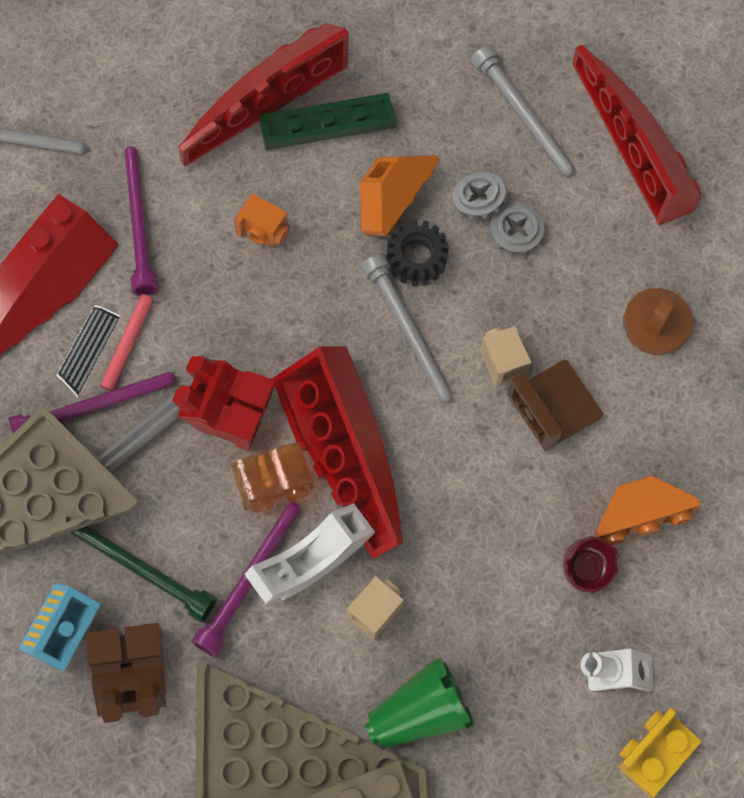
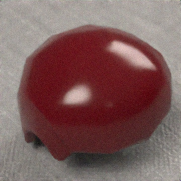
M588 536L576 540L567 548L563 559L564 575L567 582L582 592L595 593L607 588L619 572L617 549L604 538Z

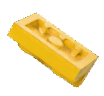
M672 707L663 714L657 710L643 725L648 731L643 738L637 741L633 737L619 753L623 761L617 768L650 798L655 797L702 742L674 716L677 712Z

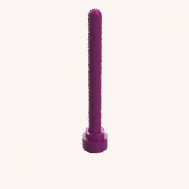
M128 146L124 151L136 262V269L130 278L131 291L136 296H141L142 294L152 295L159 291L158 275L150 268L138 151L134 146Z
M166 372L49 412L61 423L172 386L176 381V377L172 372ZM21 413L8 418L12 433L17 431L30 418V414L22 416Z
M291 502L286 506L210 625L206 624L203 629H198L191 640V643L198 649L212 657L218 655L224 645L222 642L225 637L223 631L252 588V584L245 576V573L251 566L271 558L300 512V506L297 503Z

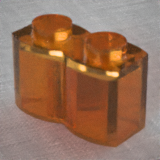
M300 442L280 446L266 453L252 455L231 463L232 472L245 510L252 509L255 513L263 512L274 506L273 502L287 498L289 502L297 501L308 496V491L313 489V481Z

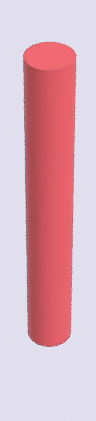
M144 294L140 296L103 377L100 388L107 391L114 390L154 301L151 297Z

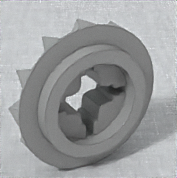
M475 172L465 176L457 183L453 190L452 198L460 215L467 214L471 220L475 216H482L486 219L488 213H498L499 206L506 203L505 194L507 191L504 182L497 175L490 172ZM473 192L481 196L485 194L487 200L482 201L479 198L475 200Z
M509 203L500 207L498 213H494L490 222V237H493L496 241L498 248L502 247L508 250L509 254L513 252L525 254L528 250L536 248L544 234V223L539 213L532 207L522 203ZM525 222L522 229L523 235L515 233L508 236L511 230L509 224L516 227Z

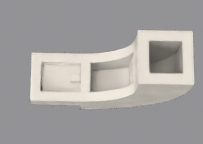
M353 503L331 512L312 533L290 549L251 566L245 573V576L265 604L278 598L284 601L306 589L343 563L375 531Z

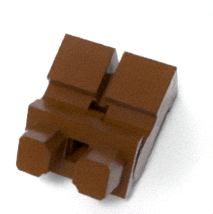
M159 623L124 627L126 641H123V633L119 628L85 633L98 717L102 716L103 722H117L123 717V713L138 711V714L143 717L157 716L159 709L166 707L162 631Z

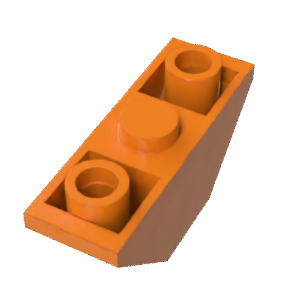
M437 155L387 156L376 159L360 181L361 231L364 234L387 236L396 227L397 220L404 210L413 203L416 193L432 176L433 169L440 161Z
M654 476L619 485L612 495L592 537L604 538L614 546L626 540L625 536L638 532L640 537L647 536L660 530L659 525L672 522L673 526H679L693 520L692 515L696 513L701 503L698 498Z

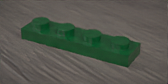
M389 92L259 115L265 151L395 128L396 126Z

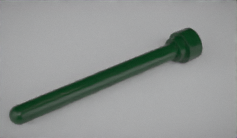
M86 526L69 532L184 603V608L189 611L188 615L200 623L207 619L215 607L217 597L206 590L200 592L195 589L191 591Z

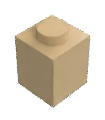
M513 326L507 329L497 327L488 331L482 338L480 352L495 386L510 381L522 373L527 375L531 361L516 327Z
M375 576L346 609V617L371 639L375 640L402 608L404 601L400 597L402 592L391 581L385 579L382 582Z

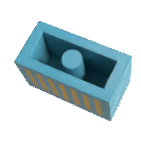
M54 583L18 650L51 668L64 672L101 604L70 586Z

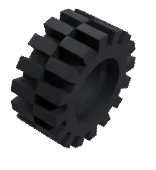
M411 220V226L408 227L406 222L400 224V230L397 228L393 230L392 237L388 239L386 257L391 265L392 275L395 278L399 275L401 277L400 282L406 284L407 280L412 281L411 286H418V282L422 281L423 286L429 284L430 279H433L435 282L439 278V274H443L447 264L449 244L448 242L445 243L446 236L444 232L438 234L439 227L435 224L430 229L428 228V221L423 220L422 226H417V220ZM420 243L429 249L431 256L424 263H413L405 257V249L411 244Z

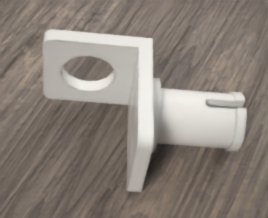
M623 649L600 653L592 652V654L587 653L581 660V670L588 676V688L590 691L629 687L646 692L654 690L653 665L650 654L634 649ZM639 662L642 663L644 668L643 681L639 675Z

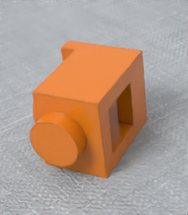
M253 193L234 219L235 234L242 237L244 232H246L252 241L260 245L264 243L275 247L276 244L282 245L290 231L287 212Z

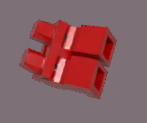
M192 356L186 367L187 373L194 377L191 386L181 385L176 390L172 399L181 409L178 417L183 421L189 422L192 427L203 433L225 439L236 444V447L249 452L260 426L261 418H263L273 394L275 380L247 370L246 372L240 371L232 367L227 361L210 360L204 356Z

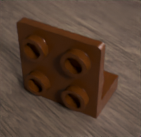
M562 360L529 380L524 373L511 379L507 395L544 451L554 447L603 417V412L567 360Z

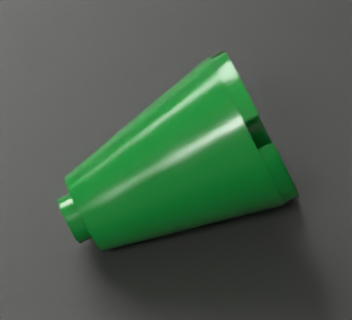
M441 656L432 660L368 713L369 722L364 725L374 745L380 742L383 748H388L468 729L475 725L469 707H463V694L448 665Z

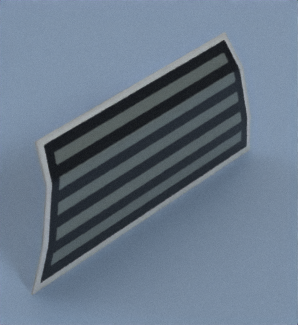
M94 305L56 375L76 397H78L120 318V315L101 306Z

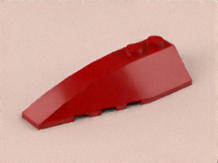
M324 23L316 29L311 28L293 43L280 46L273 55L245 74L214 103L180 144L179 153L183 166L186 167L258 123L259 115L276 112L348 68L349 32L343 27Z
M583 45L577 46L572 65L658 225L693 213L701 199V190L698 183L694 179L691 180L682 154L676 152L654 116L635 93Z
M60 194L56 195L0 265V355L11 346H16L26 338L25 335L42 323L43 325L66 303L70 304L74 301L118 247V243L87 211Z
M319 346L272 379L275 380V389L297 444L302 451H308L315 462L312 467L318 476L324 477L332 488L331 496L337 505L346 507L354 503L373 528L375 533L363 545L372 559L378 558L403 544L399 509L386 451L372 408L347 346Z

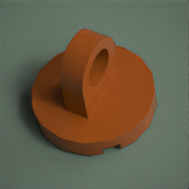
M663 288L646 289L636 294L628 303L623 317V326H625L626 336L631 344L640 351L651 355H663L664 353L679 350L688 340L693 326L692 312L686 301L675 292Z

